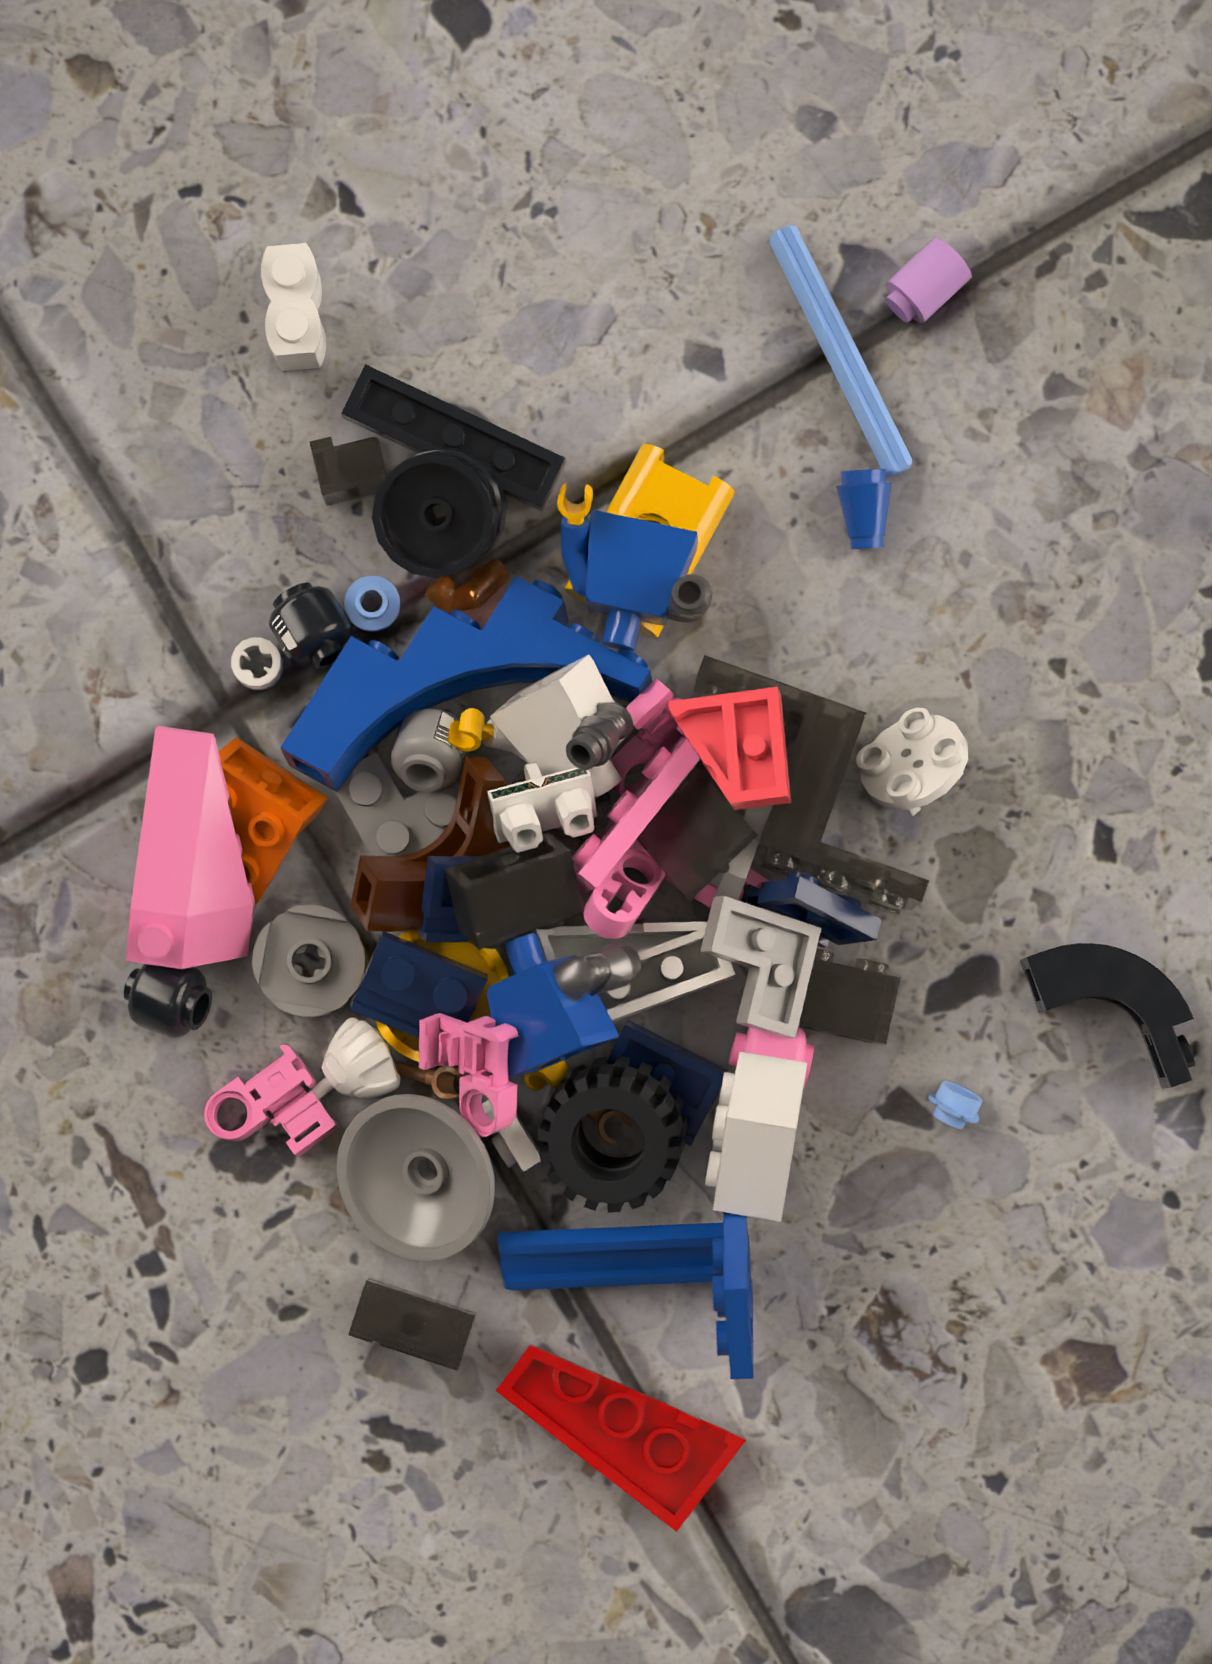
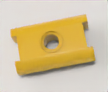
M643 443L606 512L698 532L699 543L697 551L687 573L692 574L731 502L735 491L730 485L716 476H713L709 485H706L665 464L663 449ZM569 579L564 588L565 592L587 606L586 597L579 595L573 590ZM641 621L639 633L656 639L664 626Z

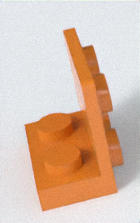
M235 737L219 751V756L229 793L228 805L235 833L239 834L243 850L241 858L247 882L251 883L255 904H257L266 893L298 834L319 815L328 797Z

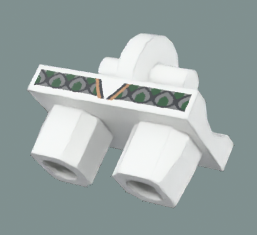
M533 762L524 765L526 781L487 791L493 815L494 832L498 843L508 841L516 852L536 848L543 841L542 832L562 826L564 833L573 838L592 833L594 830V818L597 817L592 776L589 770H582L576 767L541 776L537 763Z

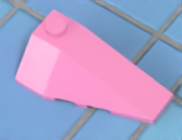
M157 726L155 729L130 907L126 961L186 969L247 957L250 953L255 899L251 883L247 882L241 858L243 850L239 834L235 833L228 805L229 793L215 736L212 733Z

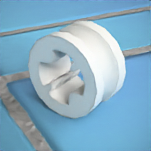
M251 637L242 641L234 649L231 656V667L235 677L245 687L252 690H265L272 687L280 679L283 672V659L278 649L269 640L261 637ZM254 650H260L264 658H272L271 669L264 667L267 674L260 678H255L251 670L242 669L243 660L251 661L248 653Z

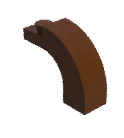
M465 757L453 816L447 828L433 843L420 851L403 856L360 855L350 906L366 931L397 932L419 929V926H423L424 913L421 911L428 856H508L512 846L508 841L498 843L494 832L493 815L487 792L505 787L507 784L487 757Z

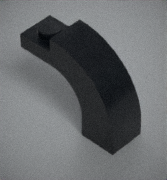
M1094 943L1062 945L1020 960L1039 1013L1080 999H1099L1112 1003L1125 1011L1138 1026L1162 1089L1172 1088L1192 1081L1188 1069L1195 1066L1191 1047L1183 1034L1176 1036L1173 1026L1192 1020L1194 1017L1180 991L1167 976L1150 962L1121 948Z

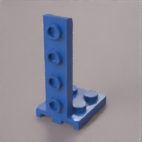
M723 1212V1222L498 1232L497 1242L504 1288L508 1290L712 1282L714 1311H717L718 1318H726L724 1321H716L718 1356H729L731 1380L754 1379L753 1281L751 1279L747 1216Z

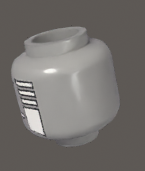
M427 708L415 710L404 718L398 729L391 751V765L397 776L410 788L421 792L443 790L455 784L461 775L468 752L459 751L448 742L450 724L454 720H458L454 715L443 710Z

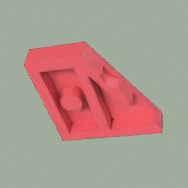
M778 687L668 701L669 710L674 720L733 810L791 803L782 701Z

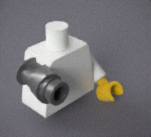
M589 654L521 689L490 716L491 720L485 723V716L481 711L470 708L461 713L460 721L454 720L450 724L448 742L459 751H474L480 747L481 740H483V744L487 747L511 752L527 763L536 762L541 776L576 767L582 770H589L592 776L594 797L606 793L622 780L610 758L617 745L633 729L631 714L621 704L614 703Z

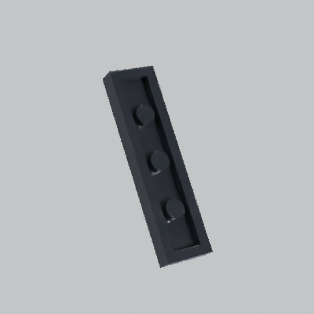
M366 364L341 413L343 419L416 453L443 446L468 450L491 466L501 480L506 495L540 511H543L566 463V458Z

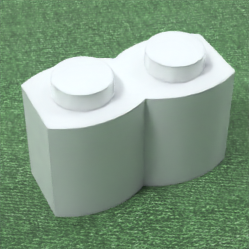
M306 243L267 246L261 262V278L270 302L265 317V332L274 359L281 371L320 368L325 357L326 338L318 314L322 298V285L313 254Z

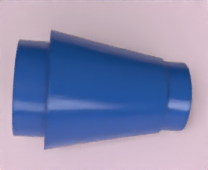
M885 469L842 471V485L836 486L848 538H850L851 549L884 547L883 536H885L892 484L891 482L886 483Z

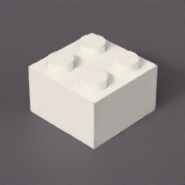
M739 1052L735 1074L724 1072L719 1105H717L713 1127V1147L709 1157L705 1182L706 1186L716 1187L714 1211L781 1222L805 1081L806 1062Z

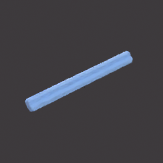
M789 225L777 230L770 236V245L881 469H885L887 477L903 473L911 467L912 458L798 228L794 225Z

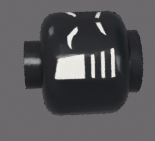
M305 582L295 585L280 594L273 602L275 609L269 618V627L289 661L300 666L313 664L316 669H322L333 664L341 653L342 646L350 638L352 627L332 591L326 587H313L311 583Z

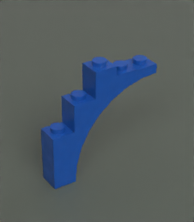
M515 576L482 631L478 622L467 614L458 610H452L448 614L433 606L399 661L398 655L386 645L375 640H370L367 645L351 636L280 749L290 767L337 792L362 758L392 731L398 728L404 718L415 710L431 708L475 690L515 683H535L588 654L593 659L610 695L631 703L652 683L651 671L647 668L648 664L634 652L621 649L615 652L599 643V638L592 631L579 624L571 623L567 627L569 619L565 602L562 600L563 596L554 587L540 580H534L531 584Z

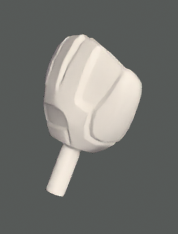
M351 1017L339 1027L326 1051L321 1067L326 1077L317 1083L313 1089H309L307 1093L313 1091L320 1100L335 1088L340 1094L349 1097L369 1099L395 1091L400 1086L401 1078L397 1073L389 1046L385 1043L380 1032L366 1020L359 1021Z

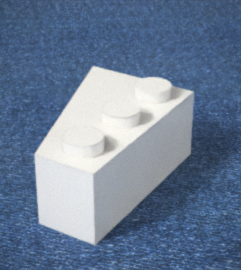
M708 921L634 924L624 937L617 939L604 938L596 934L588 926L535 927L547 961L574 955L584 957L611 943H616L621 947L629 946L638 953L641 960L639 975L625 987L599 994L612 1022L732 979L736 975L731 962L700 952Z

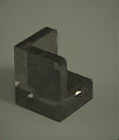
M331 437L309 442L321 494L326 506L375 495L387 475L380 443L376 437L334 446Z

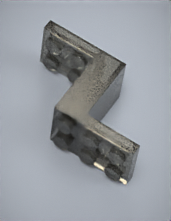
M704 655L696 677L695 693L705 697L778 687L781 693L784 733L787 726L798 729L787 759L791 803L772 806L755 855L764 858L762 867L784 876L790 873H797V870L814 875L821 882L820 887L834 894L847 896V893L853 889L870 895L868 905L891 914L900 915L901 911H905V909L912 910L923 901L930 880L821 842L866 712Z

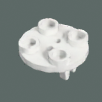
M913 708L905 712L897 723L882 731L872 743L864 746L856 757V764L861 770V782L874 802L887 809L907 810L911 816H914L921 810V806L928 805L946 794L964 774L963 771L968 761V743L954 722L940 715H930L925 708Z

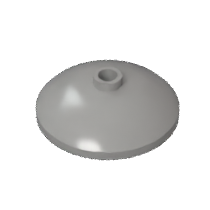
M415 1094L393 1095L378 1100L362 1110L345 1130L337 1155L336 1170L339 1190L351 1218L373 1243L403 1259L429 1262L455 1255L480 1235L489 1220L495 1196L494 1173L488 1152L472 1126L455 1110L426 1096ZM428 1159L434 1163L438 1174L429 1168Z

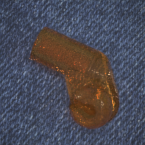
M491 559L467 583L457 588L450 577H439L426 589V598L435 607L448 614L452 610L465 612L483 606L510 579V574L501 562Z

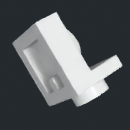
M490 1100L482 1103V1107L487 1117L493 1121L494 1109ZM517 1113L515 1121L510 1127L498 1131L499 1134L491 1138L508 1167L518 1163L524 1172L541 1162L538 1153L539 1149Z

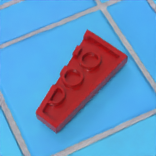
M533 1344L529 1345L495 1390L676 1532L746 1441L742 1436Z

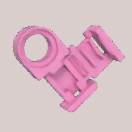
M657 678L626 707L631 714L633 727L637 730L641 728V730L637 733L638 737L635 735L610 760L622 777V780L612 788L620 796L627 790L634 793L647 778L643 774L635 784L624 786L625 776L632 767L638 764L646 766L660 748L664 746L669 751L682 736L676 730L678 724L669 710L668 701L682 699L673 698L675 696L673 692Z
M442 1013L421 1019L419 1024V1068L427 1070L438 1065L443 1067L458 1065L459 1073L463 1075L471 1073L460 1077L459 1109L461 1116L472 1126L478 1136L485 1137L510 1127L515 1121L517 1113V1084L509 1081L508 1047L509 1040L519 1036L517 1029L506 1023L495 1027V1019L487 1016L468 1023ZM482 1094L490 1100L493 1106V1121L484 1112L481 1102Z
M281 1045L279 1047L284 1052V1055L253 1078L245 1082L244 1079L237 1077L212 1095L206 1104L204 1117L207 1127L214 1135L232 1142L248 1138L270 1121L275 1127L282 1124L291 1137L286 1144L294 1155L301 1157L339 1129L340 1126L336 1120L332 1119L313 1091L307 1093L303 1088V1085L306 1083L310 1089H313L317 1082L298 1053L288 1045ZM230 1099L241 1100L247 1109V1119L244 1125L235 1131H225L219 1125L217 1119L220 1106ZM268 1110L273 1115L274 1119H271L270 1116L267 1114ZM319 1122L321 1126L299 1142H296L295 1139Z

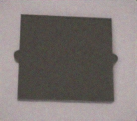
M699 770L671 798H668L636 839L683 895L691 901L720 872H728L730 868L729 863L758 834L737 810H733L725 796L705 773Z

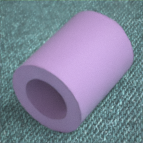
M934 237L886 282V288L890 295L885 300L890 309L904 322L908 323L911 319H914L923 324L972 278V274L962 257L948 243L938 237Z

